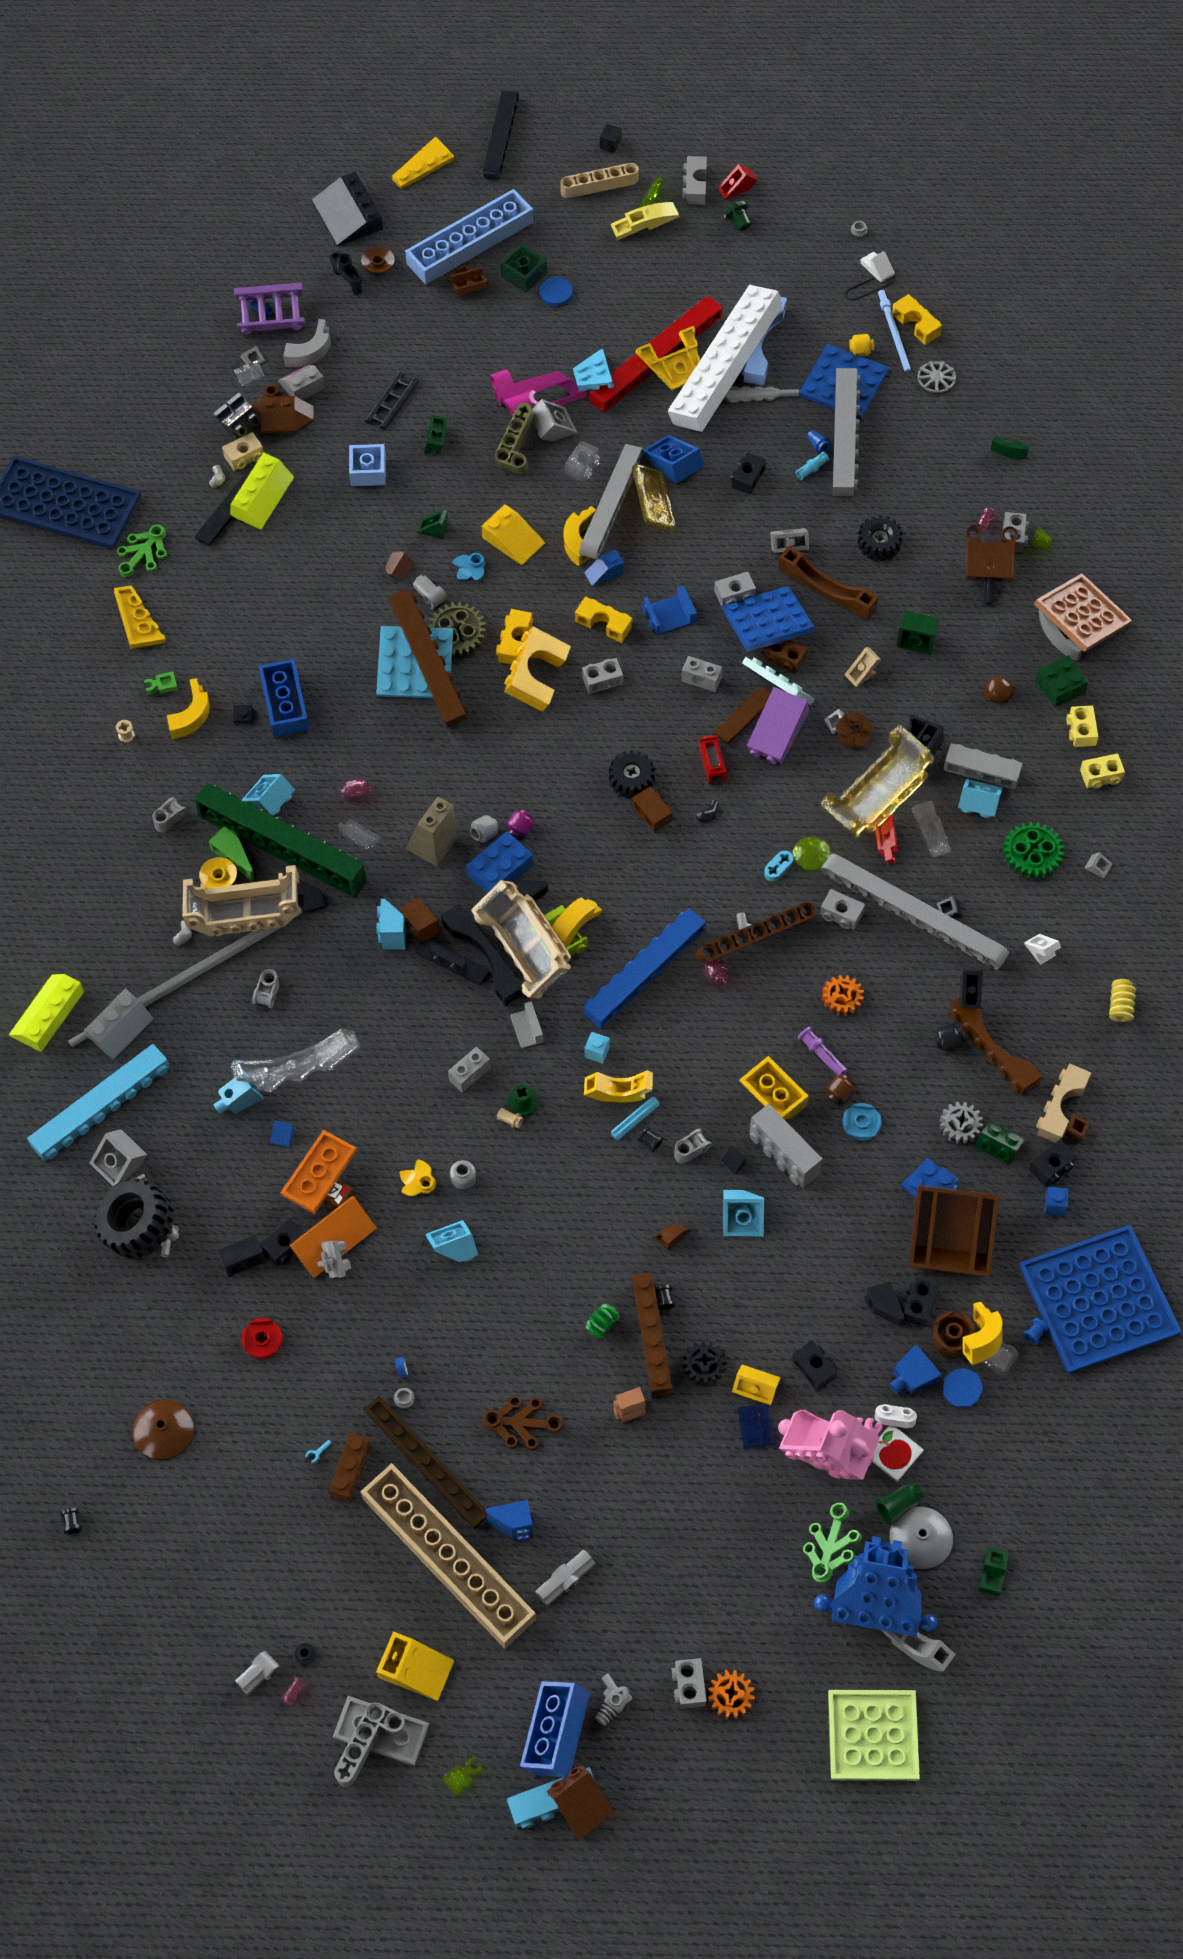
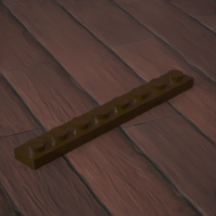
M380 1396L364 1408V1412L474 1529L487 1518L486 1508Z

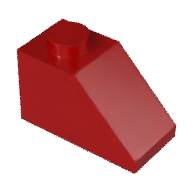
M738 164L721 183L718 190L726 200L749 191L758 179L750 168Z

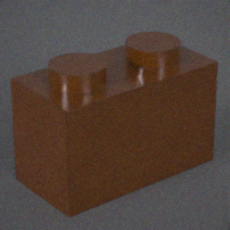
M651 786L632 797V807L653 832L672 822L673 811L671 807L662 801L661 795L654 791Z
M419 898L399 908L400 913L404 916L405 927L408 926L412 937H417L421 943L441 932L437 919Z

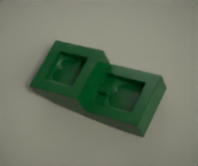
M995 436L992 440L991 451L1010 458L1026 459L1029 447L1015 439L1012 443H1009Z
M988 1547L979 1592L1000 1596L1009 1552Z

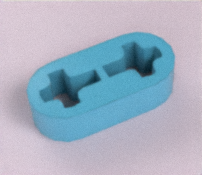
M789 851L779 852L766 865L764 871L765 878L769 881L780 879L792 866L793 855ZM782 858H788V862L784 861L782 864H780ZM777 868L776 874H769L770 870L774 871Z

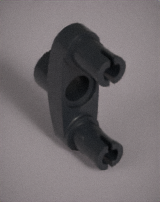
M338 251L331 253L330 263L333 267V273L336 275L340 274L350 284L353 295L361 294L362 276L353 264L351 255Z

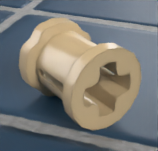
M121 720L116 725V731L119 733L118 737L124 743L131 742L135 737L132 724L128 720Z

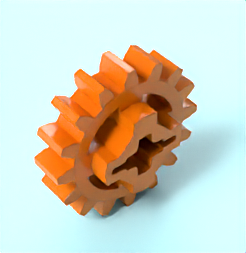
M839 975L837 980L832 977L831 983L826 982L822 990V1001H825V1007L830 1006V1012L836 1010L837 1015L843 1012L847 1016L848 1011L854 1014L855 1008L860 1009V1003H863L864 999L862 997L864 990H860L861 983L856 984L855 978L849 980V975H847L843 979Z
M725 1670V1676L722 1677L718 1673V1681L711 1680V1685L714 1688H708V1693L713 1694L708 1697V1702H714L711 1709L718 1708V1716L726 1713L725 1716L728 1719L730 1714H733L734 1718L737 1719L739 1712L744 1716L746 1714L745 1708L751 1709L752 1705L749 1701H754L755 1697L750 1695L754 1692V1687H748L751 1684V1680L744 1681V1673L737 1676V1671L734 1670L733 1674L729 1675V1672ZM729 1681L724 1687L720 1686L722 1683ZM737 1683H739L744 1688V1690H740V1688L737 1686ZM733 1686L734 1696L731 1698V1703H729L728 1694ZM718 1698L724 1701L725 1706L718 1701ZM736 1703H742L739 1707L733 1708Z

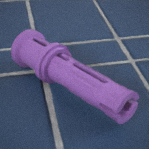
M810 1026L798 1035V1039L802 1040L809 1047L808 1050L816 1053L835 1075L842 1076L847 1072L848 1069L823 1045V1040L812 1032Z

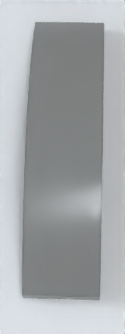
M1039 610L1042 628L1052 644L1066 656L1069 655L1071 659L1075 661L1080 660L1082 649L1071 639L1066 640L1058 627Z

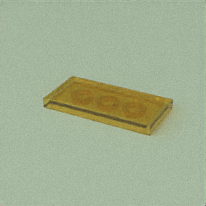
M635 463L632 466L644 523L670 531L674 530L676 526L663 472Z

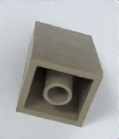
M437 797L418 822L406 850L438 866L457 840L454 805Z

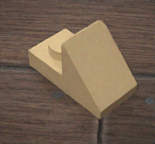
M866 647L845 673V676L857 687L877 674L873 669L881 659L869 647Z

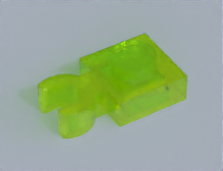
M474 1757L467 1760L464 1768L458 1764L442 1778L455 1796L459 1795L473 1783L470 1778L471 1775H477L482 1771L481 1766L477 1769L470 1768L471 1763L475 1761Z

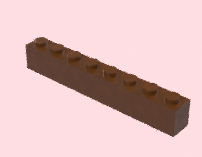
M407 588L389 596L390 605L446 728L467 720L465 714L468 713L464 702L460 703L458 699L461 697L458 688H453L451 683L453 681L450 671L446 672L444 668L446 662L443 656H439L437 653L439 647L436 640H432L430 637L432 632L429 625H425L422 620L425 619L421 608L417 609L416 607L418 601L415 594H411Z

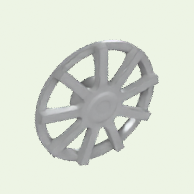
M929 361V363L920 367L917 379L925 390L933 393H942L953 387L956 381V374L954 368L945 364L944 361ZM934 365H939V369L936 370ZM930 366L932 371L927 370L925 368ZM943 367H945V368L948 369V370H945V371L941 372V370H942ZM922 371L929 374L925 376H920ZM948 373H951V374H952V377H950V376H944V375H945V374H948ZM923 379H930L925 385L921 382ZM943 379L951 380V385L949 386ZM931 383L935 384V390L929 389L927 387ZM942 383L946 389L938 390V384Z

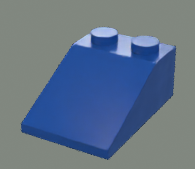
M671 435L662 438L643 450V454L666 478L676 483L683 481L684 478L704 467L699 448Z

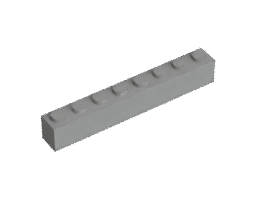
M836 368L833 496L854 497V490L858 489V479H854V475H858V464H855V460H858L859 449H855V445H859V434H856V430H859V420H856V415H859L860 405H856V401H860V390H857V386H860V376L857 375L856 368Z

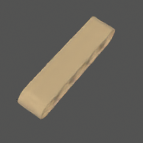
M627 163L563 177L560 181L561 195L564 198H573L636 184L639 180V168L635 163Z

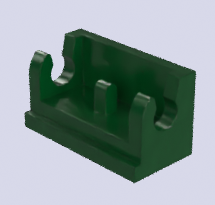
M431 415L424 453L429 454L431 449H435L436 454H440L441 447L443 448L448 418Z

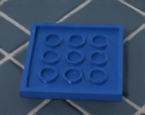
M827 344L801 387L799 396L835 409L836 368H856L857 375L860 376V386H857V390H860V401H856V405H860V411L856 418L862 419L889 372V367L861 356H855L853 353Z
M789 586L753 596V598L748 597L745 600L737 601V603L731 602L728 606H722L725 617L746 652L815 632L814 625Z

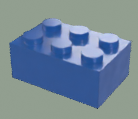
M505 832L466 865L467 877L488 894L501 880L514 882L533 866V854L510 833ZM499 891L492 899H494L501 892Z

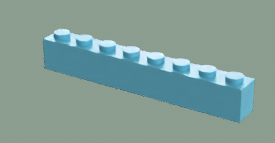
M152 1044L29 1136L27 1139L30 1146L44 1162L47 1159H53L59 1150L63 1147H69L75 1138L86 1134L92 1125L102 1122L108 1113L118 1110L127 1099L134 1098L137 1091L148 1087L157 1076H163L170 1067L168 1060Z

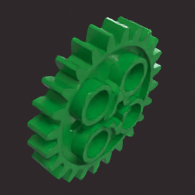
M1029 822L1028 827L1022 823L1021 829L1015 826L1014 831H1009V836H1006L1003 844V855H1006L1004 861H1009L1008 867L1014 866V873L1018 870L1021 871L1020 876L1026 873L1027 877L1030 878L1032 874L1037 879L1038 874H1041L1043 878H1045L1046 872L1052 875L1053 870L1057 871L1064 857L1063 840L1058 839L1059 834H1052L1053 828L1046 830V824L1041 828L1039 822H1037L1036 826Z

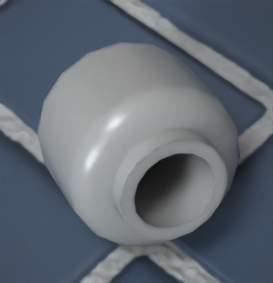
M488 815L476 819L471 824V836L476 841L482 843L494 838L498 834L497 821Z
M465 1160L454 1163L450 1169L452 1184L458 1189H468L473 1186L476 1181L474 1166Z

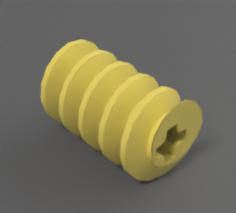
M1118 979L1112 982L1109 1011L1111 1020L1129 1022L1134 1019L1132 1014L1134 1013L1133 1007L1135 1002L1133 1000L1136 998L1134 994L1136 988L1132 986V981Z

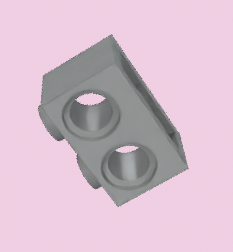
M1005 512L1003 529L1007 526L1016 528L1018 537L1015 541V552H1022L1023 547H1027L1028 536H1025V532H1028L1029 528L1026 514ZM1011 533L1004 534L1007 539H1013Z
M617 658L606 659L603 662L582 667V678L589 694L623 685V673Z
M701 1658L675 1661V1668H671L672 1679L677 1681L678 1689L674 1690L675 1703L680 1704V1709L706 1706ZM684 1669H690L693 1675L687 1678L681 1672ZM691 1690L696 1696L693 1699H687L684 1693Z

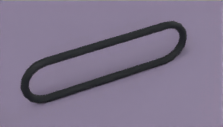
M893 275L894 280L892 282L883 285L877 289H874L868 293H865L859 297L849 298L847 296V292L849 290L858 287L864 283H867L873 279H876V277H872L866 281H863L857 285H854L846 289L844 292V296L846 299L851 301L858 300L864 296H867L873 292H876L882 288H885L895 283L896 275Z

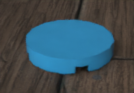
M856 1103L844 1112L842 1124L847 1135L853 1139L864 1141L874 1138L879 1133L882 1121L881 1115L872 1105Z

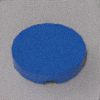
M560 277L545 280L539 288L541 300L553 307L567 304L573 296L570 282Z

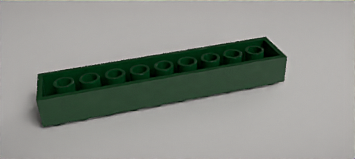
M206 783L194 798L200 818L221 829L225 826L229 830H234L240 839L292 866L295 865L297 869L353 898H356L367 882L364 863L360 859L352 858L343 850H337L329 843L317 840L312 834L300 831L295 825H288L281 818L269 815L264 809H258L250 802L238 799L233 793H227L215 784Z

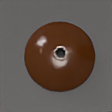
M158 1400L145 1406L136 1416L132 1427L133 1441L138 1450L145 1456L155 1460H167L178 1456L189 1446L194 1435V1421L190 1412L182 1404L172 1400ZM160 1423H165L164 1427L158 1428V1425Z

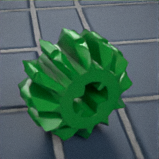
M603 1304L587 1321L586 1328L596 1338H603L616 1325L620 1314L613 1306Z

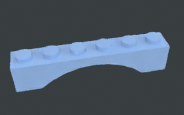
M780 297L783 303L782 308L741 371V375L744 376L743 382L764 386L768 362L763 355L761 345L767 333L775 325L783 321L787 298Z

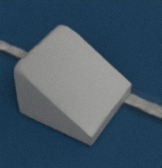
M257 346L240 356L250 369L265 361Z
M840 709L824 719L832 734L838 732V730L836 731V724L845 715Z
M1098 852L1092 854L1084 869L1105 878L1112 863Z

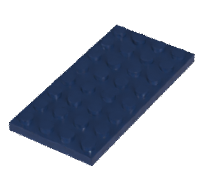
M13 455L0 479V517L114 549L142 495L141 491Z

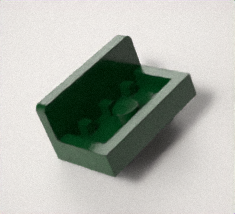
M988 1122L981 1132L975 1147L1011 1165L1024 1139L1015 1133L1001 1128L997 1124Z

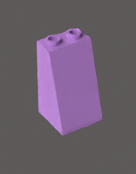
M773 687L747 744L750 754L758 758L763 756L772 764H777V762L782 764L809 713L808 701Z

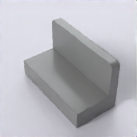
M532 1001L524 1003L525 1011L510 1015L521 1048L543 1043V1034Z

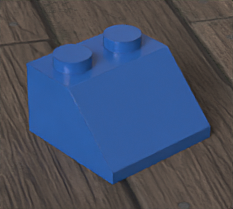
M528 1500L486 1508L488 1524L510 1539L524 1542L529 1540L531 1536H534Z

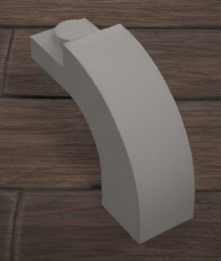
M318 320L316 334L310 341L303 344L286 343L283 356L285 367H304L324 357L331 345L329 327H326V320Z
M881 1630L892 1640L891 1643L916 1662L932 1670L944 1672L956 1655L941 1640L927 1638L917 1632V1637Z

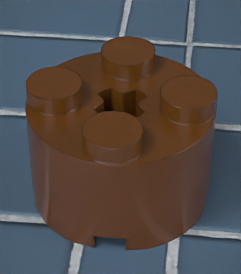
M954 1311L946 1312L939 1316L935 1322L931 1337L933 1347L940 1355L947 1359L964 1356L963 1337L974 1334L975 1327L971 1319L965 1314L954 1313Z

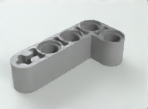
M380 1703L368 1705L335 1768V1778L341 1786L349 1787L355 1782L381 1730L395 1737L405 1732L406 1723L400 1713ZM375 1710L382 1712L381 1717L378 1719L370 1717L371 1713ZM393 1720L401 1721V1725L397 1729L390 1728V1723ZM364 1730L372 1732L368 1739L360 1738ZM360 1750L361 1756L358 1759H351L350 1754L352 1751ZM348 1770L350 1776H345L343 1779L341 1773H346Z

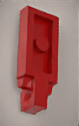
M892 814L875 818L874 826L878 851L882 857L885 856V861L890 866L896 864L895 853H898V843L894 817Z

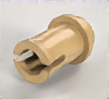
M501 1108L497 1114L498 1120L510 1124L512 1128H519L523 1122V1117L520 1114L511 1113L504 1108Z

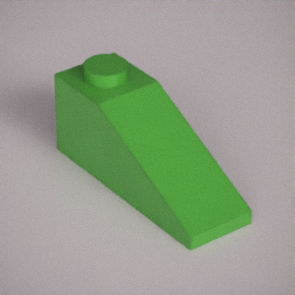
M224 826L209 841L211 850L220 857L232 861L236 869L252 881L254 879L253 870L240 843L238 834Z

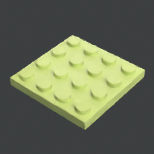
M829 1690L831 1780L919 1781L916 1690Z

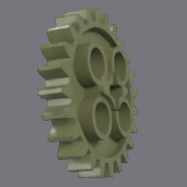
M452 602L451 607L445 604V610L438 608L439 614L433 613L435 619L430 618V628H444L442 626L445 624L449 625L445 628H453V639H456L452 644L453 658L456 657L457 653H459L460 657H463L464 652L470 655L469 650L476 652L475 646L481 647L480 641L485 640L486 623L484 622V617L480 616V611L475 612L474 606L469 609L468 603L462 607L461 602L458 603V606H455L454 602ZM451 617L454 619L457 629L460 631L461 637L464 640V642H461L457 630L454 629L453 622L450 619Z

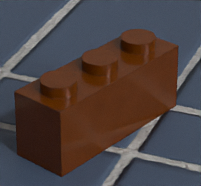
M349 1432L328 1490L331 1498L351 1503L371 1447L369 1438Z

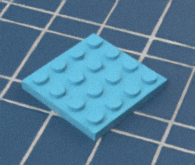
M381 626L376 695L433 698L401 627ZM430 628L432 632L430 637L432 640H436L439 647L437 653L439 656L442 655L446 662V666H444L446 672L450 671L451 673L453 628Z

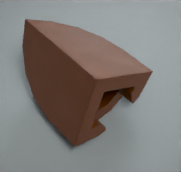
M392 552L385 570L394 578H403L408 575L415 563L405 552Z
M673 1224L665 1227L654 1238L668 1251L691 1230L684 1225Z

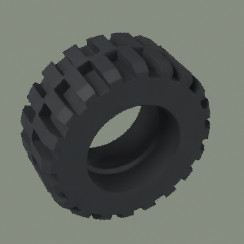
M133 1178L130 1181L128 1179L121 1181L120 1185L115 1184L110 1192L107 1191L104 1194V1199L99 1201V1208L95 1211L96 1220H94L96 1235L105 1246L124 1258L138 1259L142 1258L143 1255L148 1256L152 1254L154 1249L158 1250L161 1247L160 1244L167 1240V1234L173 1228L171 1223L174 1222V1208L171 1200L164 1192L147 1180ZM144 1206L142 1218L137 1225L128 1231H124L129 1215L137 1208Z

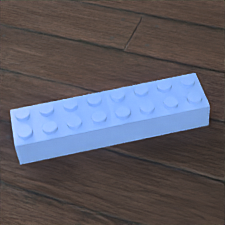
M513 189L405 250L406 263L426 285L533 224V208Z

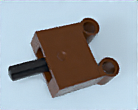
M970 525L964 535L967 542L965 580L984 581L983 604L993 605L995 582H1012L1014 578L1015 541L1018 537V531L1012 526H1007L1000 535L1001 542H981L979 540L982 535V529L978 525ZM969 532H976L978 537L971 538ZM1011 533L1013 539H1007L1004 534Z

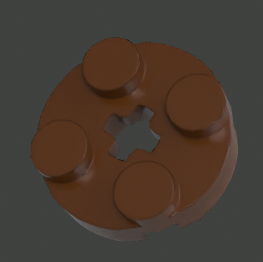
M851 711L843 715L836 724V731L838 730L839 735L838 739L847 748H860L870 741L873 724L863 714ZM851 727H856L858 733L853 734Z

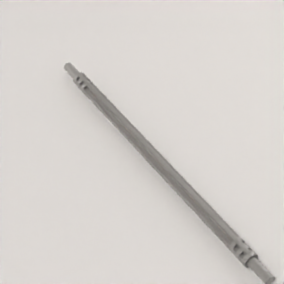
M299 907L300 913H299L297 916H299L300 914L303 913L300 907ZM282 927L252 931L137 999L146 1007ZM85 1029L84 1032L68 1040L71 1047L88 1038L85 1035Z

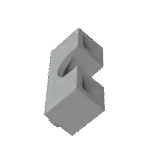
M687 156V163H684L683 173H687L686 176H683V186H686V188H683L682 198H686V204L705 205L706 182L697 180H706L707 157Z

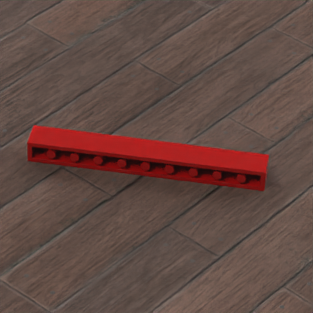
M709 296L700 300L696 306L689 309L685 315L675 320L669 328L664 329L658 337L650 341L657 358L660 359L684 349L685 345L679 336V332L694 326L696 339L722 318V306ZM635 354L621 367H617L611 374L614 387L608 388V385H599L600 389H591L589 401L605 413L651 376L654 371Z

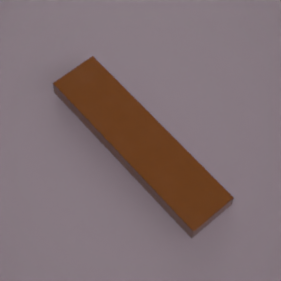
M763 686L757 689L714 731V735H717L721 741L728 745L763 711L771 692Z

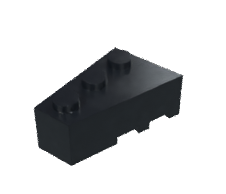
M910 714V723L901 758L903 775L916 780L921 778L944 741L943 726Z

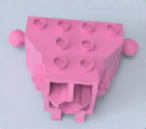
M799 1410L793 1413L791 1420L784 1419L779 1423L778 1430L784 1435L779 1449L786 1452V1457L793 1460L799 1459L812 1464L815 1468L824 1469L834 1478L863 1480L868 1467L874 1460V1451L880 1439L878 1433L882 1430L883 1424L876 1423L873 1428L872 1423L874 1419L867 1418L863 1426V1418H855L843 1410L833 1413L830 1422L806 1410Z

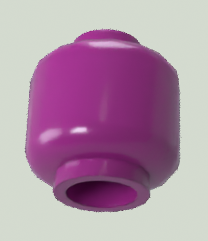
M520 810V812L514 811L507 822V827L510 830L508 833L517 839L519 836L526 837L534 826L533 817L524 810Z

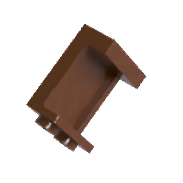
M583 1765L571 1769L566 1777L553 1783L551 1788L547 1790V1794L553 1799L569 1824V1829L579 1840L615 1813L594 1778Z

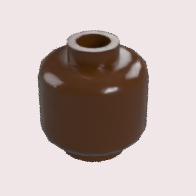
M844 1074L842 1076L836 1075L826 1088L829 1093L828 1098L835 1104L838 1102L847 1103L855 1092V1083Z

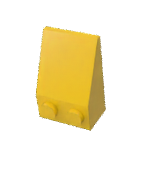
M505 504L481 526L482 538L520 565L526 563L545 544L528 523Z

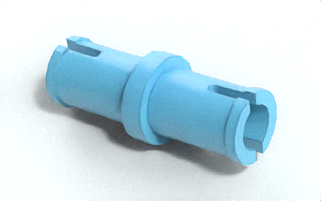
M821 452L814 459H809L806 465L795 471L796 475L803 480L812 472H817L819 467L829 461L828 455Z

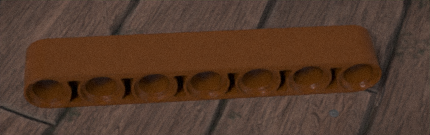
M804 902L705 944L697 950L696 958L701 964L713 962L808 921L815 916L816 908L811 902ZM802 909L807 911V916L803 914ZM786 915L791 918V923L786 920ZM770 922L775 925V930L770 927ZM753 929L759 932V937L754 934ZM737 936L742 938L743 944L738 942ZM721 943L725 944L726 951L721 948ZM704 950L710 953V958L705 956Z

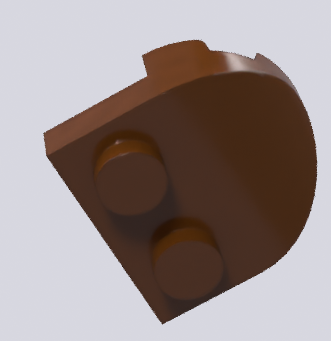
M471 265L461 266L454 270V274H450L452 289L457 296H465L469 292L482 291L484 288L489 287L488 280L480 266H477V268H471Z

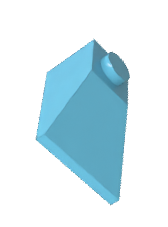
M723 1190V1236H764V1197L745 1190Z
M463 1220L426 1234L435 1252L458 1262L470 1261L474 1256L478 1255L472 1234Z

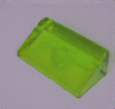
M661 176L649 186L638 207L641 208L654 203L662 189Z

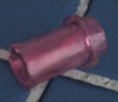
M990 508L982 510V516L977 523L982 531L987 530L990 521L995 517L994 511Z
M294 1676L287 1691L282 1693L283 1697L281 1700L289 1706H293L294 1703L296 1704V1699L306 1682Z

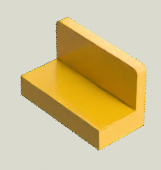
M741 1365L736 1375L732 1392L771 1405L776 1388L780 1382V1377Z

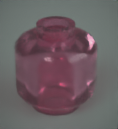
M361 776L346 780L344 788H342L344 798H348L352 803L366 799L371 791L367 779H363Z
M720 958L706 963L702 969L704 977L712 986L725 985L731 973L728 966Z

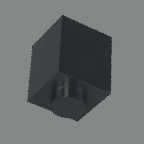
M606 124L600 136V149L615 153L622 139V128Z

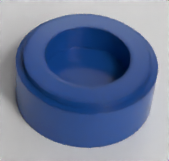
M404 1357L396 1358L395 1364L399 1378L408 1377Z

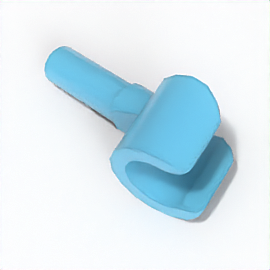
M328 1440L316 1451H308L306 1458L308 1459L312 1454H315L316 1457L311 1463H318L322 1452L332 1444L331 1441Z

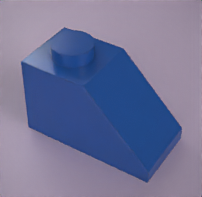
M613 550L601 555L586 570L585 576L591 586L594 587L623 575L624 561L618 551Z

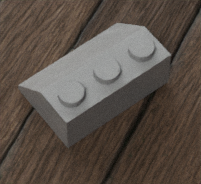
M125 988L85 1029V1035L114 1060L154 1018L141 1002Z

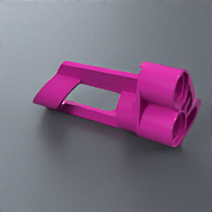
M507 369L490 375L495 389L496 400H499L500 406L505 404L512 416L521 403H527L533 409L538 403L535 400V392L554 385H559L571 394L552 402L560 406L584 398L587 395L586 391H579L577 384L560 371L516 383L513 382Z

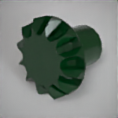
M745 201L733 204L724 212L725 219H732L739 231L747 229L752 224L746 214L749 205Z
M518 1085L508 1095V1108L514 1114H520L522 1117L528 1114L531 1115L534 1110H537L538 1096L527 1085Z

